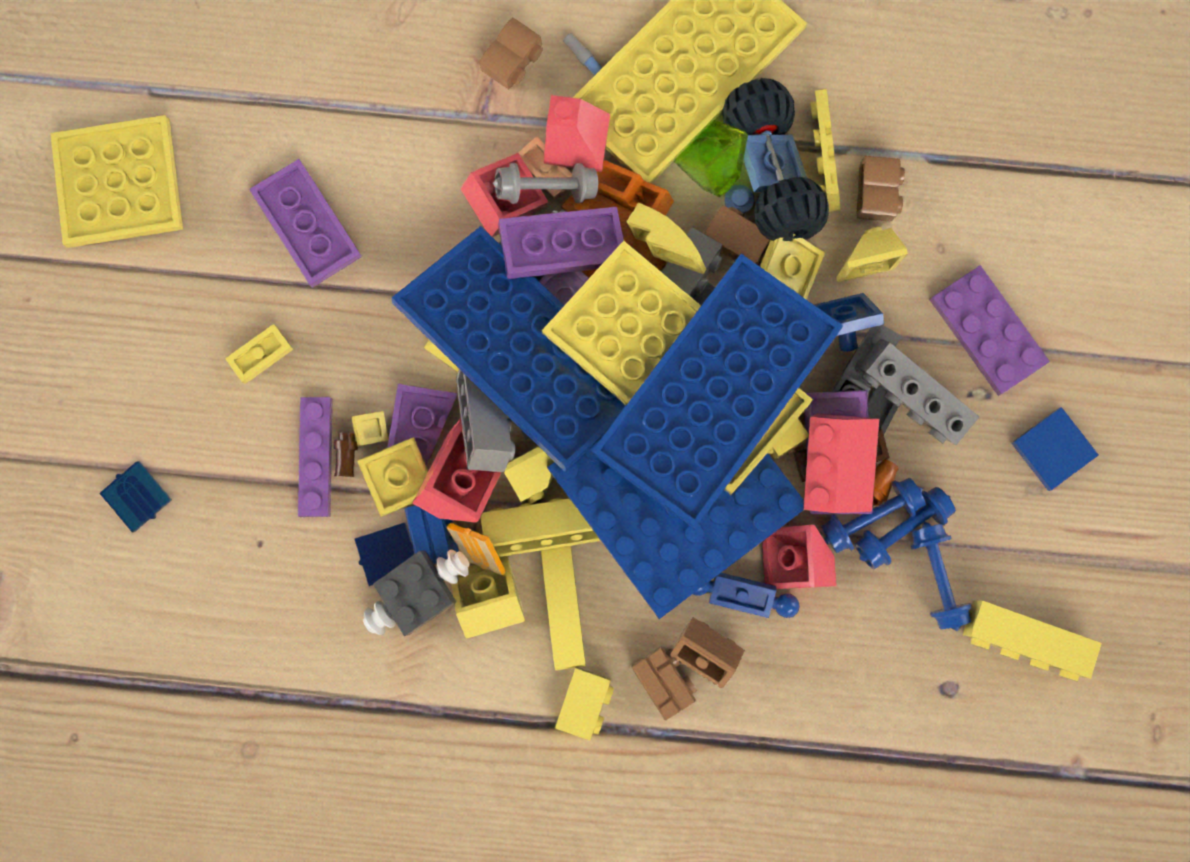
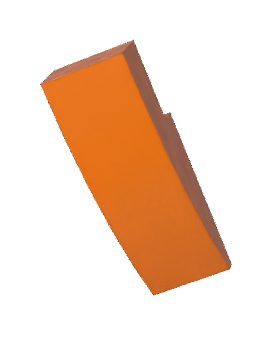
M606 160L603 161L602 172L596 171L599 183L597 193L631 211H634L637 204L641 203L666 216L674 202L668 190L646 182L640 174Z

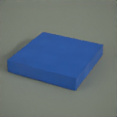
M1062 407L1056 409L1011 443L1048 491L1056 488L1099 456Z

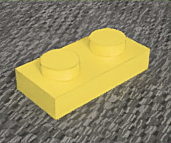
M273 324L225 359L241 382L246 384L291 352L293 348L278 327Z

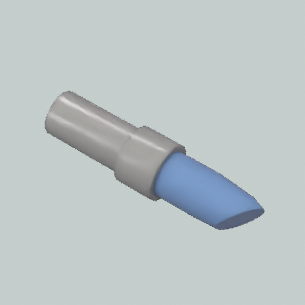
M572 33L564 38L563 42L573 51L581 64L585 65L594 75L602 69L600 64L593 58L594 55L587 48H584Z

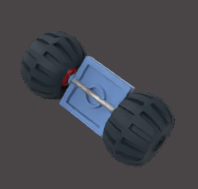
M761 78L760 80L755 79L740 85L739 88H735L728 95L723 108L724 127L730 137L739 145L754 193L762 192L757 198L754 209L755 223L760 233L771 241L783 238V241H793V239L797 238L806 240L824 228L829 214L828 199L822 188L813 180L807 178L793 135H785L791 128L795 116L794 100L791 94L780 82L774 79Z

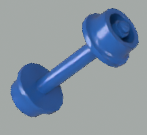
M911 478L901 482L895 480L891 483L897 496L873 508L872 514H862L844 525L841 524L835 514L831 515L830 521L821 526L825 534L824 540L826 544L831 545L836 553L845 549L852 551L854 546L849 535L902 506L911 517L916 516V511L926 505L922 496L923 488L917 486Z
M935 487L928 492L922 491L926 505L916 512V516L909 517L880 539H877L869 530L864 531L863 538L855 543V547L860 554V560L865 561L872 569H876L883 564L890 565L892 561L886 549L931 517L938 524L942 523L945 526L948 523L947 519L956 511L950 496L939 487Z
M924 522L921 529L911 531L913 537L911 549L926 546L944 608L931 612L930 615L937 620L941 630L952 628L958 631L962 625L971 622L969 609L972 608L971 603L956 605L938 545L940 542L951 540L952 537L946 534L942 523L931 526L930 523Z

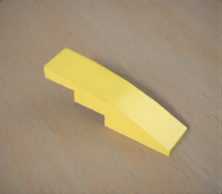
M571 546L541 550L555 670L584 667L586 664Z

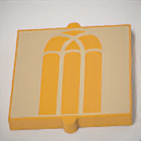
M452 523L447 526L459 551L466 556L469 563L477 565L483 570L487 569L503 576L506 570L488 536Z

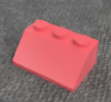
M820 413L810 417L804 510L829 513L872 511L879 419Z
M461 418L448 432L412 503L439 519L477 523L501 472L467 469Z

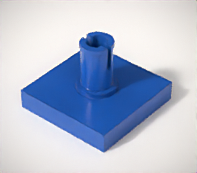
M864 293L815 304L816 307L843 325L837 336L839 338V347L844 352L854 351L858 348L856 331L884 325L883 313Z

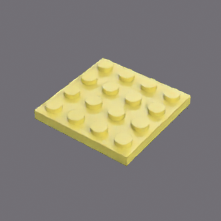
M166 115L50 133L64 246L70 248L183 230L170 119Z

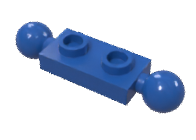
M722 572L715 577L714 581H709L693 594L701 596L708 592L711 593L709 598L710 604L769 618L771 608L776 609V612L784 618L794 617L800 608L798 599L792 594H782L779 597H775L777 590L774 585Z

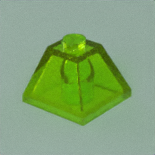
M714 120L674 160V163L704 191L720 198L740 178L748 135L743 130Z

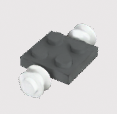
M421 550L379 579L373 585L383 602L377 601L374 604L375 611L370 608L364 611L363 622L367 630L371 633L383 635L386 631L385 626L393 628L397 624L402 634L407 636L455 604L456 600L444 580L451 584H456L458 582V574L464 577L469 574V561L466 556L460 551L449 550L447 552V560L442 557L437 559L436 569L427 552Z

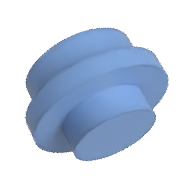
M734 185L726 192L724 202L727 208L734 207L744 214L753 206L754 195L748 187Z

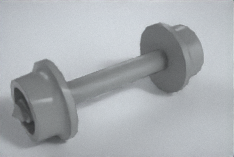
M510 163L509 167L497 168L495 181L493 182L497 198L509 200L511 204H517L520 189H572L574 201L582 203L585 199H594L596 197L599 184L595 168L584 167L582 163L575 164L572 177H520L518 165Z

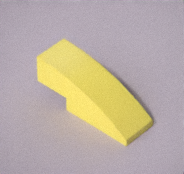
M638 203L627 220L635 239L646 242L654 257L704 274L706 267L700 253L686 233L665 215L653 208Z

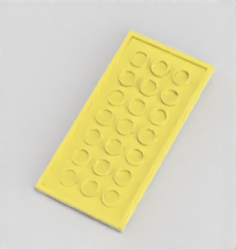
M670 0L573 98L582 99L610 114L605 149L628 170L640 174L644 181L652 184L723 112L728 95L735 88H739L740 85L755 80L806 28L807 23L782 0Z
M623 241L544 327L542 334L627 405L701 305ZM800 388L797 389L724 489L730 495L813 401Z

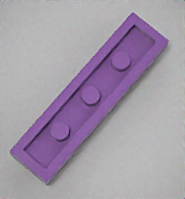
M300 397L298 517H331L333 403L331 397Z

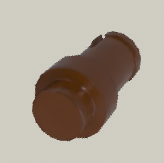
M338 433V440H334V449H337L334 476L354 477L355 450H358L355 434Z

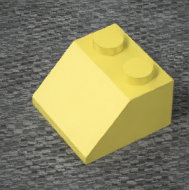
M508 556L499 557L506 570L503 576L487 569L483 570L477 565H471L468 567L469 574L466 577L458 574V582L451 584L453 597L456 600V615L466 639L525 621Z

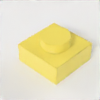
M383 411L352 417L357 446L389 440Z

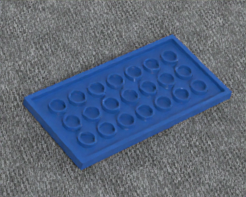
M481 226L392 297V304L564 472L604 436L626 406L542 334L544 327L565 305L534 276L508 279L502 246Z
M740 254L594 447L592 454L689 526L696 529L841 331L843 325L743 254Z

